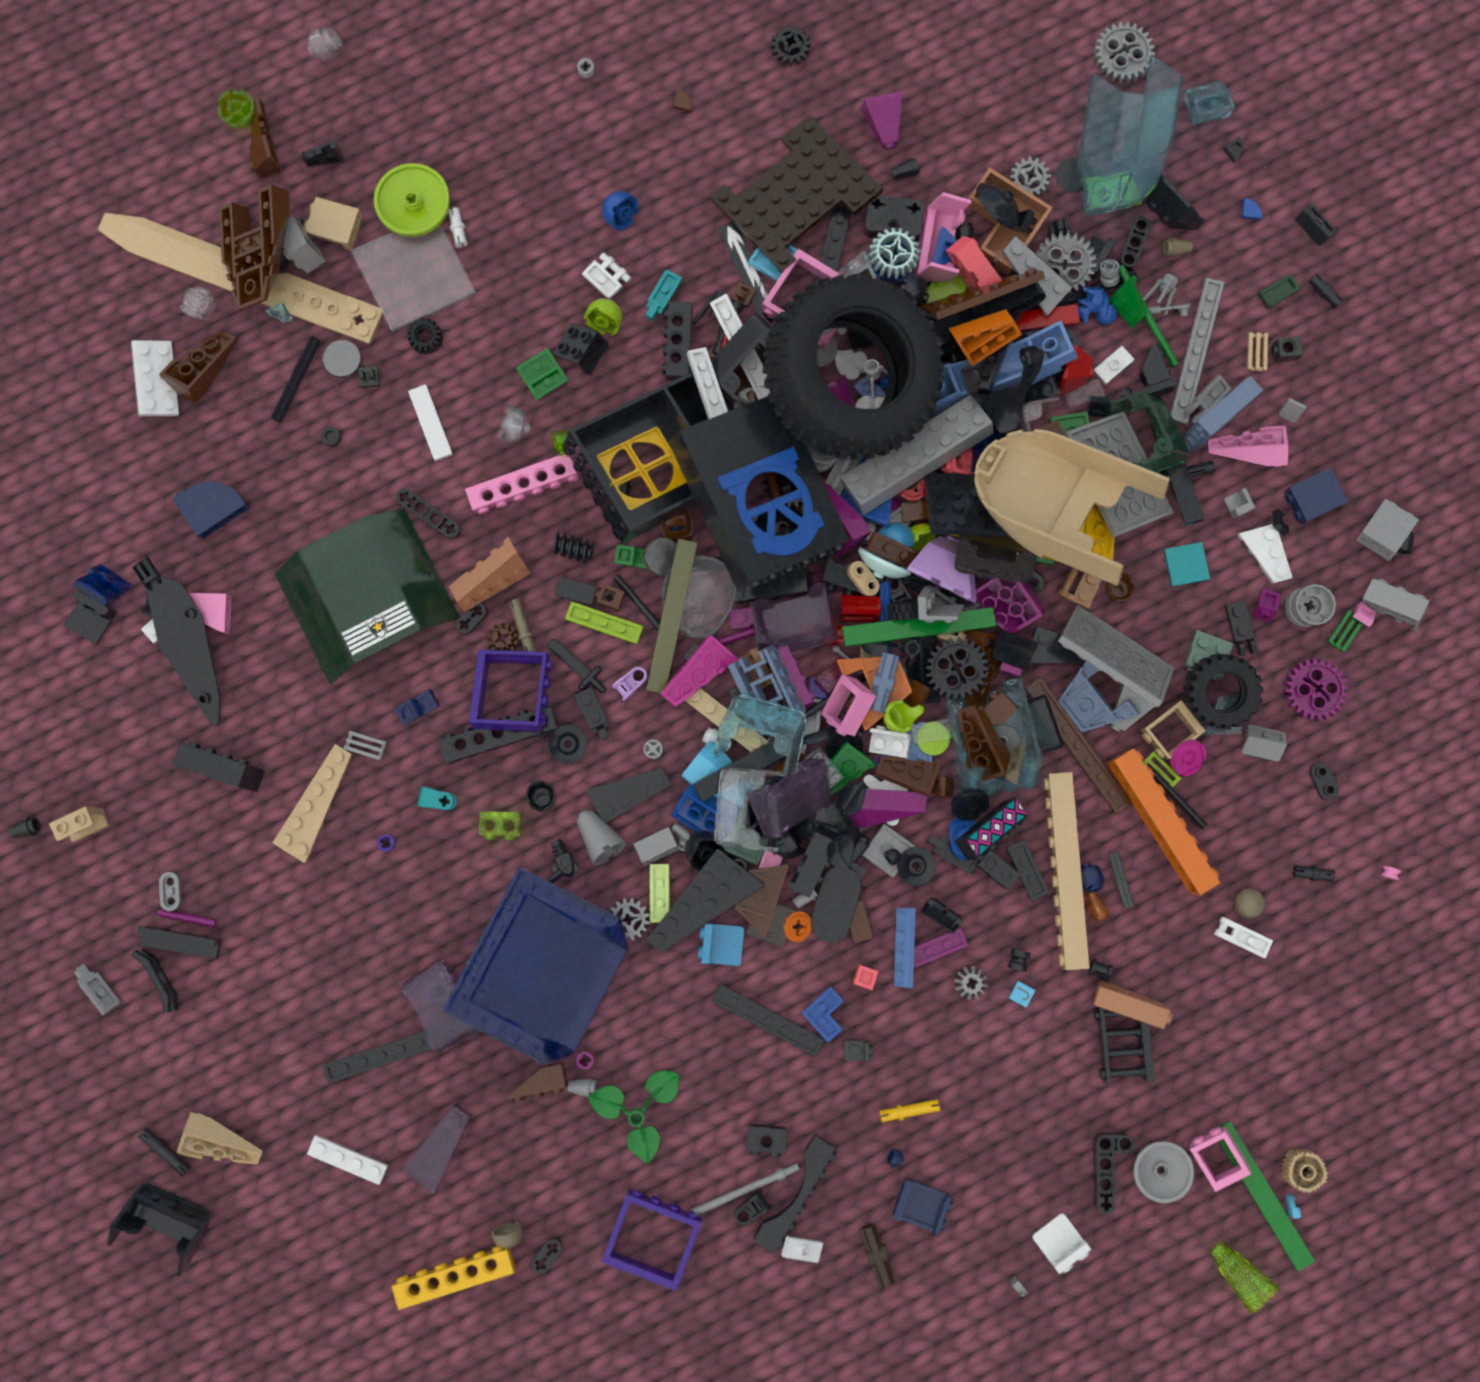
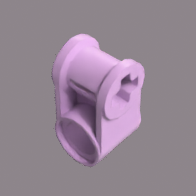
M635 667L612 685V688H616L623 697L622 700L626 701L648 681V673L642 667ZM638 671L644 673V678L641 681L634 679V675Z

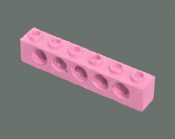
M564 453L474 485L465 490L472 510L475 514L481 515L489 512L491 508L505 507L510 501H522L527 495L541 494L544 492V489L558 488L561 486V483L567 481L569 483L579 480L581 475L574 470L571 458L567 457ZM558 468L566 469L564 474H556ZM541 474L548 475L545 481H538V477ZM524 480H528V487L521 488V482ZM505 487H511L509 494H503L502 490ZM487 493H493V498L490 501L484 500Z

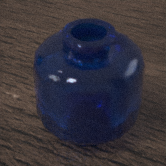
M1091 863L1081 866L1083 891L1093 893L1102 889L1105 878L1098 865H1091Z

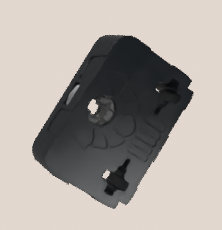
M877 196L867 205L864 227L865 235L870 238H877L878 233L884 235L885 229L890 233L891 226H895V232H898L899 228H902L903 234L909 231L908 237L914 236L915 240L913 242H917L922 230L924 204H921V200Z

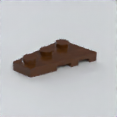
M881 756L874 776L929 797L942 761L925 762V760L921 759L913 761L899 757Z

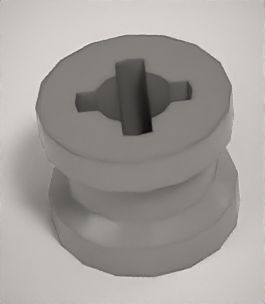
M648 740L644 744L643 750L649 759H658L663 754V746L658 740Z

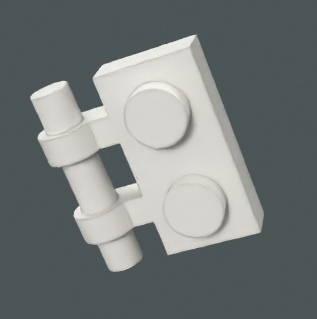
M602 253L599 258L603 263L600 265L594 260L582 273V276L607 299L611 300L623 288L618 281L622 279L628 283L631 277L623 267L620 268L611 256ZM608 268L615 272L613 276L606 271Z

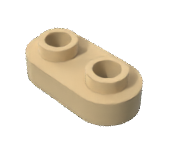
M861 561L850 563L847 568V574L854 585L865 596L875 595L879 590V582L869 568ZM858 567L861 569L860 574L857 573ZM869 583L872 584V586H873L872 589H869V587H868V584H869Z

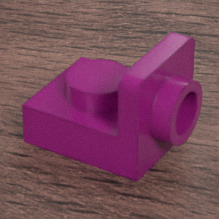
M1262 588L1259 593L1257 607L1252 616L1271 622L1278 612L1281 594Z
M751 606L743 609L729 610L731 630L754 627V622H757L756 610L752 611Z

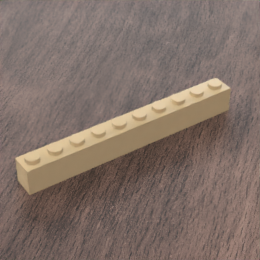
M1072 772L1047 774L1046 778L1043 779L1044 790H1047L1048 798H1045V807L1049 809V817H1047L1046 821L1047 828L1051 831V836L1048 837L1049 848H1052L1053 856H1050V866L1054 868L1052 886L1056 889L1053 903L1054 907H1057L1058 915H1055L1056 927L1059 926V934H1057V945L1061 947V954L1058 955L1059 966H1062L1063 970L1089 969Z

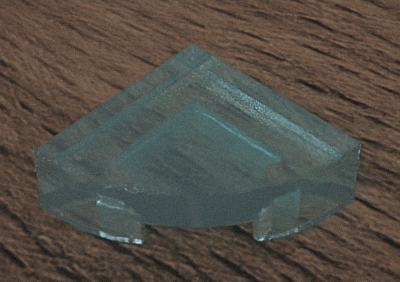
M283 302L266 310L270 317H275L281 320V322L286 323L292 320Z

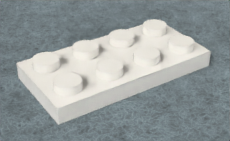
M132 340L131 349L138 416H178L177 392L159 376L160 372L173 360L171 341Z

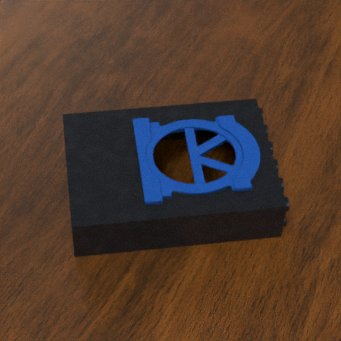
M768 396L682 429L669 441L670 447L737 592L743 589L745 592L750 591L760 584H766L776 577H782L792 570H798L806 564L814 563L822 559V557L830 556L838 552V550L845 548L844 544L850 541L807 446L801 442L802 439L798 440L795 438L796 435L793 436L790 433L792 431L791 428L787 430L785 425L781 423L783 418L781 416L777 417L773 410L775 405L774 403L770 404ZM764 472H776L787 477L797 488L794 492L747 511L745 493L749 482L756 475ZM801 498L803 501V517L798 516L784 504ZM776 509L798 525L795 531L785 536H775ZM768 512L767 532L765 533L759 529L751 518Z

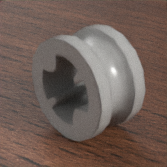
M584 58L578 62L577 68L581 77L590 78L593 76L595 69L590 59ZM585 65H588V71H584Z

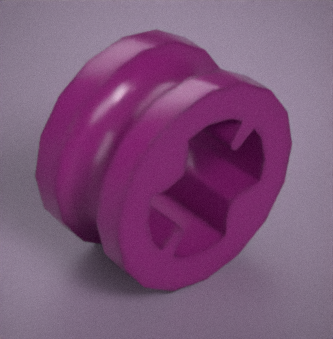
M582 1051L576 1058L578 1067L589 1069L594 1064V1055L589 1051ZM583 1055H588L587 1058L590 1057L591 1059L587 1065H583L584 1062H580Z

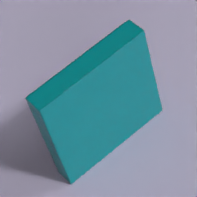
M1202 542L1163 550L1171 587L1210 579Z

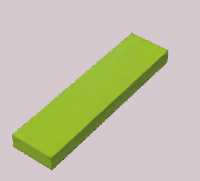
M572 601L565 617L567 621L638 645L644 628L642 625Z

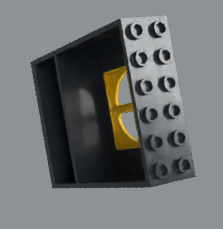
M693 372L570 429L563 443L565 455L571 458L574 470L580 473L585 488L592 493L594 503L600 506L605 521L610 523L614 536L622 544L697 506L669 444V441L680 430L708 420ZM720 388L727 410H733V407ZM650 443L661 448L665 455L648 464H642L634 452L632 444ZM623 449L633 462L635 470L617 479H613L610 475V464L615 454ZM666 462H670L673 466L672 480L664 491H658L648 475V471ZM639 476L647 485L652 497L646 499L632 498L623 494L618 486Z

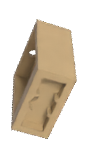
M1182 701L1173 704L1141 729L1144 740L1148 744L1151 743L1155 748L1154 752L1160 759L1163 758L1164 760H1169L1174 750L1182 742L1189 739L1195 740L1205 732L1204 728ZM1175 712L1192 734L1167 752L1150 730L1171 713Z

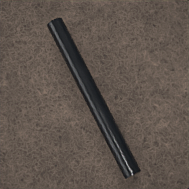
M618 574L614 581L625 591L626 595L658 631L660 621Z
M1153 769L1152 771L1155 775L1153 779L1163 787L1166 793L1201 829H1204L1208 824Z

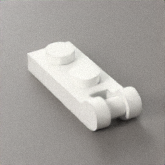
M1220 918V926L1213 935L1257 956L1266 958L1273 940L1227 918ZM1228 927L1233 928L1230 935L1225 933Z

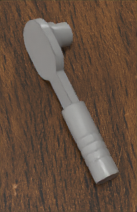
M1190 303L1161 308L1160 306L1148 307L1151 314H1158L1163 310L1179 309L1180 316H1188Z

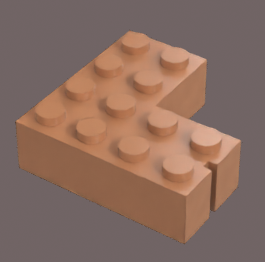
M989 167L978 185L982 182H989L1009 190L1014 195L1019 212L1030 209L1035 212L1034 217L1037 219V224L1032 225L1030 223V228L1033 229L1032 233L1016 232L998 223L986 211L977 196L976 188L969 197V200L972 201L968 208L995 224L980 250L991 265L994 262L996 269L1009 276L1013 268L1002 254V251L1015 237L1029 247L1049 217L1053 207Z

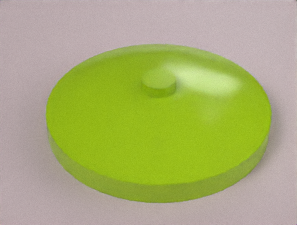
M416 163L403 164L391 169L380 179L374 193V207L380 221L391 232L405 237H418L434 231L444 221L450 207V194L444 179L434 169Z

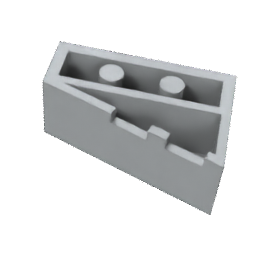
M1372 579L1362 603L1382 615L1386 613L1396 617L1395 621L1398 623L1404 621L1412 625L1411 629L1417 632L1427 611L1429 600L1421 594H1411L1403 587L1388 585L1389 583L1383 579Z

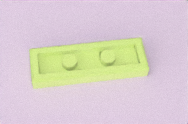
M650 864V923H660L670 910L669 864Z

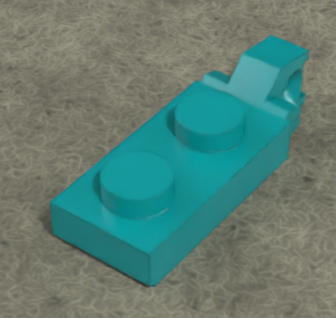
M667 269L665 270L648 299L647 308L649 309L645 314L646 319L653 322L658 313L662 315L682 283V277Z

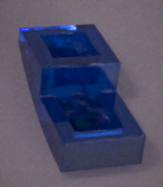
M428 689L394 709L402 724L406 725L436 709L440 704L432 689Z

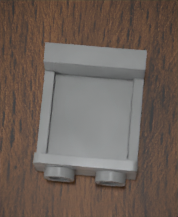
M1385 499L1356 541L1390 561L1419 519L1414 517L1412 513L1398 507L1394 502Z

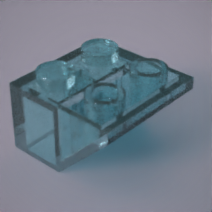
M1220 81L1183 90L1193 126L1229 117L1235 108L1230 90Z

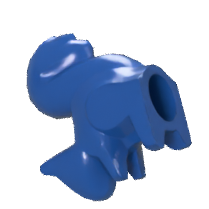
M1083 287L1087 297L1086 299H1078V302L1083 304V306H1078V313L1082 322L1087 324L1090 312H1096V319L1101 325L1113 323L1117 317V310L1114 308V305H1109V298L1104 289L1099 287Z

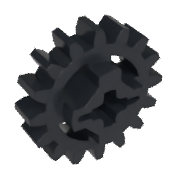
M789 24L788 29L783 25L782 31L776 30V36H772V55L776 56L777 62L783 60L784 66L787 62H789L790 67L793 66V62L800 65V59L805 61L806 55L810 54V36L805 35V29L799 31V25L795 29L792 28L791 24Z

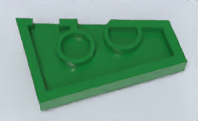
M846 741L829 761V764L818 774V776L823 774L825 779L819 784L813 781L815 784L813 789H820V795L827 798L843 788L846 783L854 778L857 779L863 772L874 768L877 764ZM832 766L835 771L831 775L826 776L824 771ZM835 774H839L841 778L837 782L832 783L830 778ZM829 781L831 786L823 791L820 788L821 785Z

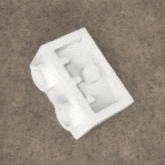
M876 726V729L870 728L872 733L869 747L870 753L908 759L911 735L887 731L888 728L884 726Z

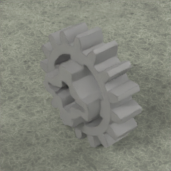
M1031 157L1028 158V161L1022 158L1020 164L1016 162L1014 168L1011 169L1009 180L1038 198L1040 192L1044 194L1050 184L1051 175L1047 174L1049 168H1044L1045 162L1039 164V158H1036L1035 161H1032ZM1032 173V179L1028 183V176Z
M624 898L623 904L617 901V908H610L613 914H608V917L612 918V921L608 922V925H613L611 932L617 931V938L624 935V940H627L628 936H630L631 940H634L636 934L638 937H641L640 931H647L644 925L650 924L646 920V917L650 916V914L644 913L647 907L641 908V901L635 904L634 898H631L630 902H627V899ZM630 906L637 908L640 913L632 912ZM623 908L621 917L616 918L618 911ZM627 914L630 917H638L631 921V925L628 922H620V920L627 917ZM642 920L640 927L635 931L636 922ZM618 925L625 926L628 932L622 931Z

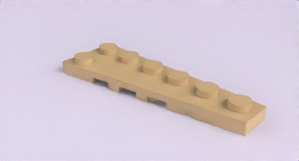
M337 744L334 745L273 841L274 845L303 863H307L319 831L324 824L327 812L331 808L333 798L337 794L340 782L351 761L352 753Z

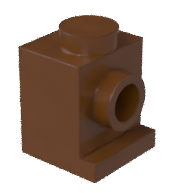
M605 584L602 585V588H598L595 594L597 604L620 612L626 596L625 591ZM608 595L613 596L612 601L606 600Z

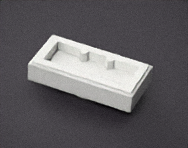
M1121 346L1095 368L1094 374L1106 385L1135 359Z
M786 1236L781 1256L818 1263L823 1243L817 1240Z

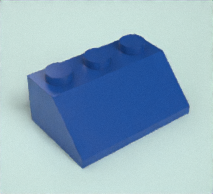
M690 784L671 816L695 832L709 831L714 833L723 843L742 809L731 804L729 800L723 797L717 798L712 796L702 802L693 785Z

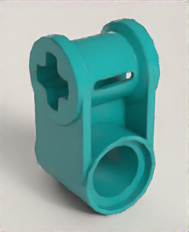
M421 787L417 806L451 810L457 805V798L452 793ZM443 799H448V800H450V803H449V804L444 803V802H443Z

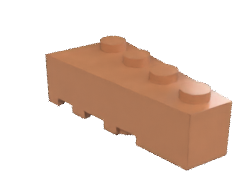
M509 537L503 541L504 544L499 549L495 547L490 551L491 555L487 559L477 562L475 569L471 572H465L449 586L463 612L472 609L479 603L530 574Z

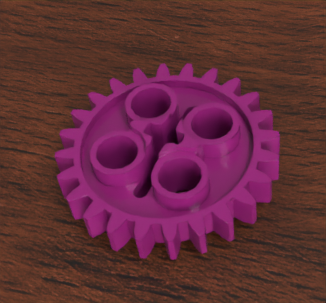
M1313 658L1310 662L1307 659L1303 661V664H1296L1297 669L1292 668L1290 670L1293 675L1289 674L1286 676L1290 682L1284 683L1289 689L1283 692L1289 694L1285 700L1292 701L1289 708L1295 706V714L1301 711V718L1308 715L1309 721L1313 720L1314 717L1316 721H1320L1322 717L1326 720L1329 719V715L1335 716V710H1342L1340 705L1346 704L1342 698L1348 696L1347 693H1344V690L1349 687L1343 686L1347 679L1340 678L1343 671L1337 673L1338 666L1331 668V661L1324 664V659H1319L1317 663L1316 658ZM1313 671L1318 674L1317 681L1311 676ZM1327 684L1331 685L1333 688V692L1331 694L1326 689ZM1300 686H1303L1305 688V695H1302L1299 692ZM1315 698L1321 703L1319 708L1314 705Z

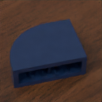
M218 482L195 484L188 489L179 491L176 497L173 498V501L195 534L202 540L250 509L246 500L231 487Z

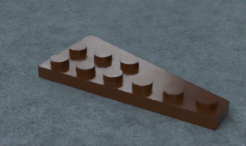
M1031 268L1026 270L1024 274L1013 275L1007 279L976 288V286L970 287L965 292L955 293L946 298L920 305L922 311L925 310L927 316L939 320L1044 280V272Z

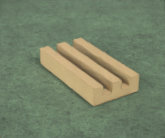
M1249 332L1247 334L1246 371L1265 372L1267 371L1268 333L1253 334V332ZM1253 338H1256L1255 367H1252ZM1260 339H1262V361H1261V367H1260Z

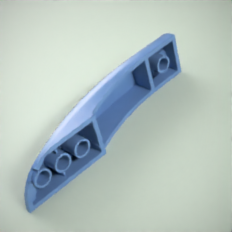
M1060 320L1009 345L991 393L985 395H993V392L1008 387L1014 388L1021 382L1023 365L1019 352L1020 349L1033 345L1045 351L1042 367L1032 384L1061 371L1062 365L1077 359L1078 356L1062 321ZM968 360L944 365V370L941 371V376L944 377V380L939 389L941 396L936 398V409L930 412L932 416L929 420L969 396L960 376L962 369L971 366ZM981 361L974 365V367L977 370L979 368Z

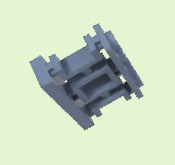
M774 645L758 651L762 660L760 662L750 665L748 658L745 657L728 665L760 736L779 728L776 719L787 714L791 723L806 716L805 706L800 702L797 689L792 684L789 672L783 665L780 653ZM767 662H769L773 671L769 675H766L762 667ZM755 668L759 679L752 681L748 671ZM771 679L778 696L767 701L759 683ZM786 698L790 708L783 711L779 700ZM771 704L776 714L769 717L765 706Z

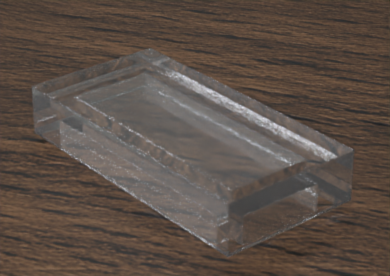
M1096 379L1063 396L1068 410L1089 403L1090 396L1105 397L1099 379Z
M949 719L913 725L911 728L914 745L952 738Z

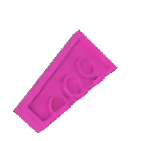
M709 634L660 694L676 707L694 694L700 687L709 683L716 675L725 671L728 665L739 659Z

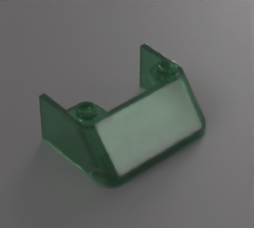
M1138 391L1109 401L1107 417L1123 411L1128 413L1134 410L1145 409L1160 439L1153 446L1155 456L1138 462V466L1157 473L1182 464L1187 460L1188 448L1165 401L1161 397Z

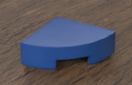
M1244 198L1241 218L1260 220L1262 213L1259 206L1254 201Z

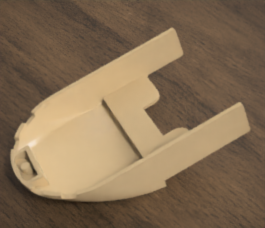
M1034 429V432L1014 431L1008 433L1004 438L994 440L980 455L975 469V487L980 500L995 521L1013 539L1042 559L1044 555L1114 585L1119 584L1123 565L1090 552L1094 543L1093 539L1079 531L1094 504L1105 508L1114 507L1125 487L1130 486L1164 499L1170 481L1168 477L1063 435Z

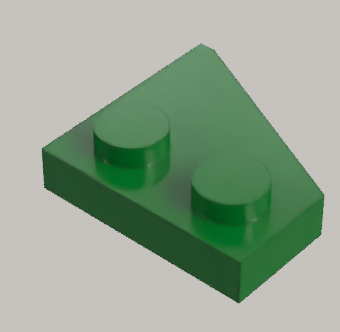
M1135 275L1109 298V302L1114 305V308L1131 329L1147 316L1145 306L1142 303L1141 292L1138 293L1135 282L1137 278Z

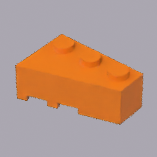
M1006 309L949 328L971 366L979 363L1022 335Z

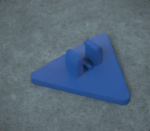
M945 227L940 228L932 262L941 265L948 262L952 263L946 250L957 241Z

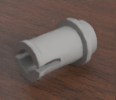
M813 890L810 898L799 894L792 900L797 908L801 909L811 900L815 901L818 894Z

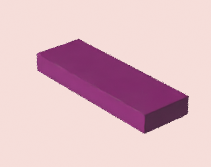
M961 927L957 928L954 934L948 932L914 946V968L967 947L968 943Z

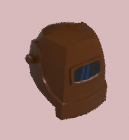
M692 508L660 524L663 538L671 539L676 544L678 539L687 541L693 539V519L690 513Z

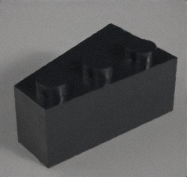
M1038 626L1033 630L1031 639L1037 641L1038 646L1032 656L1030 665L1083 666L1086 660L1081 659L1071 649L1069 650L1062 646L1058 641L1061 634Z

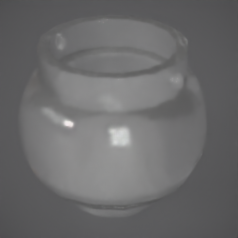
M328 25L324 28L319 27L312 30L308 36L307 48L314 58L324 61L330 60L336 56L338 49L342 47L339 36Z
M200 286L188 288L182 296L181 302L183 305L180 306L181 311L204 321L206 316L212 313L215 306L214 298L210 296L211 292Z

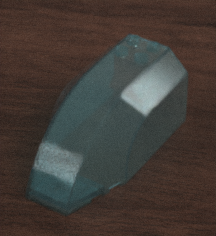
M1151 56L1149 59L1144 95L1123 92L1095 73L1091 74L1078 160V170L1081 171L1082 176L1080 185L1083 186L1084 194H1082L1084 215L1087 217L1127 209L1138 204L1150 194L1162 175L1175 134L1183 76L1154 56Z

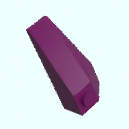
M822 479L850 541L844 544L845 548L836 552L838 557H841L862 543L871 531L862 516Z
M866 788L861 809L856 815H849V817L859 827H870L926 812L927 796L913 791Z

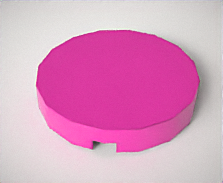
M1194 739L1182 742L1171 756L1170 766L1172 770L1182 776L1194 774L1201 768L1202 760L1205 761L1206 759L1205 746Z

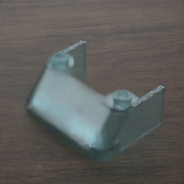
M739 695L731 701L719 725L714 755H719L729 748L730 739L738 734L739 727L775 737V751L780 755L787 756L783 775L787 776L797 769L806 726V716L801 711L746 695Z

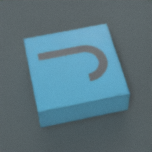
M1017 981L1008 998L1027 1008L1035 990Z

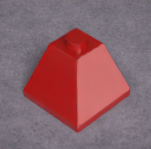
M1078 345L1073 346L1078 358L1067 363L1060 385L1061 393L1059 395L1061 396L1086 385L1088 378L1092 379L1095 370L1092 367L1093 359Z

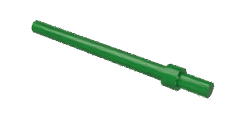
M1124 265L1119 266V274L1124 284L1131 277ZM1142 300L1147 312L1145 320L1171 366L1174 367L1179 362L1147 305Z

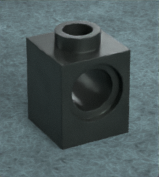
M1301 336L1278 338L1271 346V354L1274 356L1275 362L1298 360L1303 355ZM1283 346L1289 349V353L1283 350Z

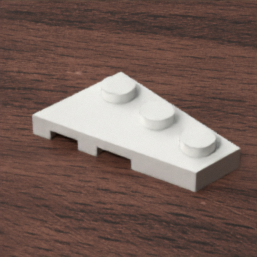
M1273 524L1237 535L1248 547L1247 550L1250 554H1253L1260 568L1272 584L1293 578L1279 532L1273 527Z

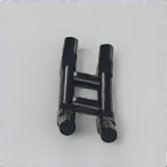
M142 949L140 952L135 950L131 956L143 965L161 997L163 1013L178 1010L177 992L165 975L158 958L145 949Z

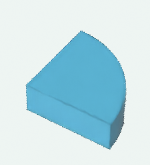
M1292 1194L1285 1195L1288 1215L1294 1219L1301 1218L1300 1208H1296L1295 1205L1296 1198Z

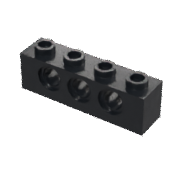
M669 301L668 308H665V319H668V326H664V338H667V345H663V356H666V363H663L662 374H666L667 381L676 380L690 372L687 352L690 350L691 302ZM681 320L683 323L680 326H675L673 322ZM676 338L682 340V342L678 345L672 343V341ZM673 357L681 358L679 363H673L671 360Z

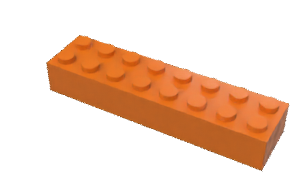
M1134 748L1121 753L1106 764L1190 895L1201 896L1220 884L1218 880L1219 874L1213 867L1209 866L1207 855L1198 849L1196 838L1192 834L1189 835L1186 830L1187 825L1185 821L1177 816L1174 804L1164 796L1165 790L1153 779L1155 777L1153 771L1144 765L1142 754L1138 750L1135 751Z

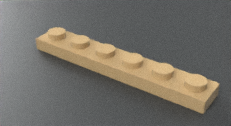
M701 688L684 700L749 752L769 742Z

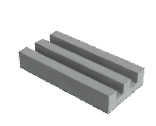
M349 731V736L343 749L382 760L387 742ZM355 736L381 744L382 746L378 748L352 739ZM352 743L378 751L379 755L352 748L350 745Z

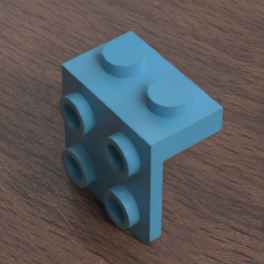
M705 923V927H701L700 939L704 940L703 947H699L698 959H702L701 963L703 964L713 963L739 966L742 957L744 928L741 926Z

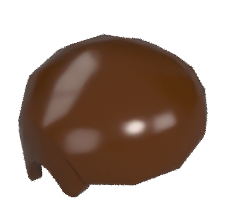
M1122 571L1118 585L1109 582L1105 584L1106 593L1110 600L1114 602H1126L1133 596L1135 585L1132 583L1131 575Z

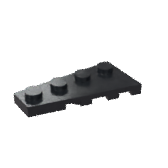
M660 768L585 791L601 819L608 823L671 786V783L663 769Z

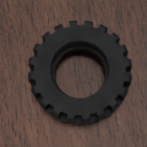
M1213 654L1208 658H1202L1198 664H1194L1191 667V673H1187L1185 677L1187 682L1183 684V690H1185L1183 698L1188 704L1186 707L1197 720L1214 728L1231 729V727L1237 728L1242 726L1243 722L1247 723L1250 721L1252 714L1256 715L1259 710L1257 709L1258 704H1262L1263 699L1260 698V695L1264 693V689L1260 686V682H1262L1261 677L1256 674L1257 670L1254 666L1249 665L1248 661L1234 655ZM1219 673L1231 674L1237 679L1240 686V694L1236 703L1224 710L1212 707L1206 698V687L1209 680Z

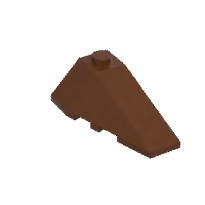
M257 95L254 96L250 144L252 160L249 161L252 172L255 171L260 178L279 173L281 170L264 104Z
M221 330L204 340L200 347L195 350L192 348L188 350L187 355L179 360L177 358L172 360L160 372L159 376L181 397L196 403L210 387L235 345L237 338Z
M968 631L966 638L969 640V645L974 641L976 643L975 648L981 646L982 651L980 653L985 652L987 656L984 659L989 661V664L985 665V667H988L990 671L984 673L989 679L982 680L985 686L979 685L980 692L974 690V697L966 694V707L974 704L979 707L981 704L985 705L991 691V681L993 678H997L998 672L996 670L1001 661L992 658L997 635ZM969 669L966 674L967 677H972L975 674V669Z
M976 704L958 709L960 731L963 733L964 740L962 745L966 754L965 766L973 783L1006 775L1010 753L1001 738Z

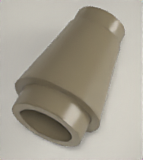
M1175 238L1164 240L1163 254L1172 257L1190 253L1193 249L1192 241Z

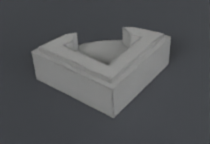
M1016 1277L1010 1280L1011 1285L1021 1297L1028 1294V1291Z

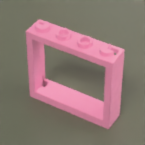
M798 249L794 255L796 261L783 271L762 303V311L769 318H775L780 312H785L771 302L796 264L819 276L821 279L829 277L830 281H832L833 277L841 274ZM835 328L825 336H821L818 346L826 349L839 328Z

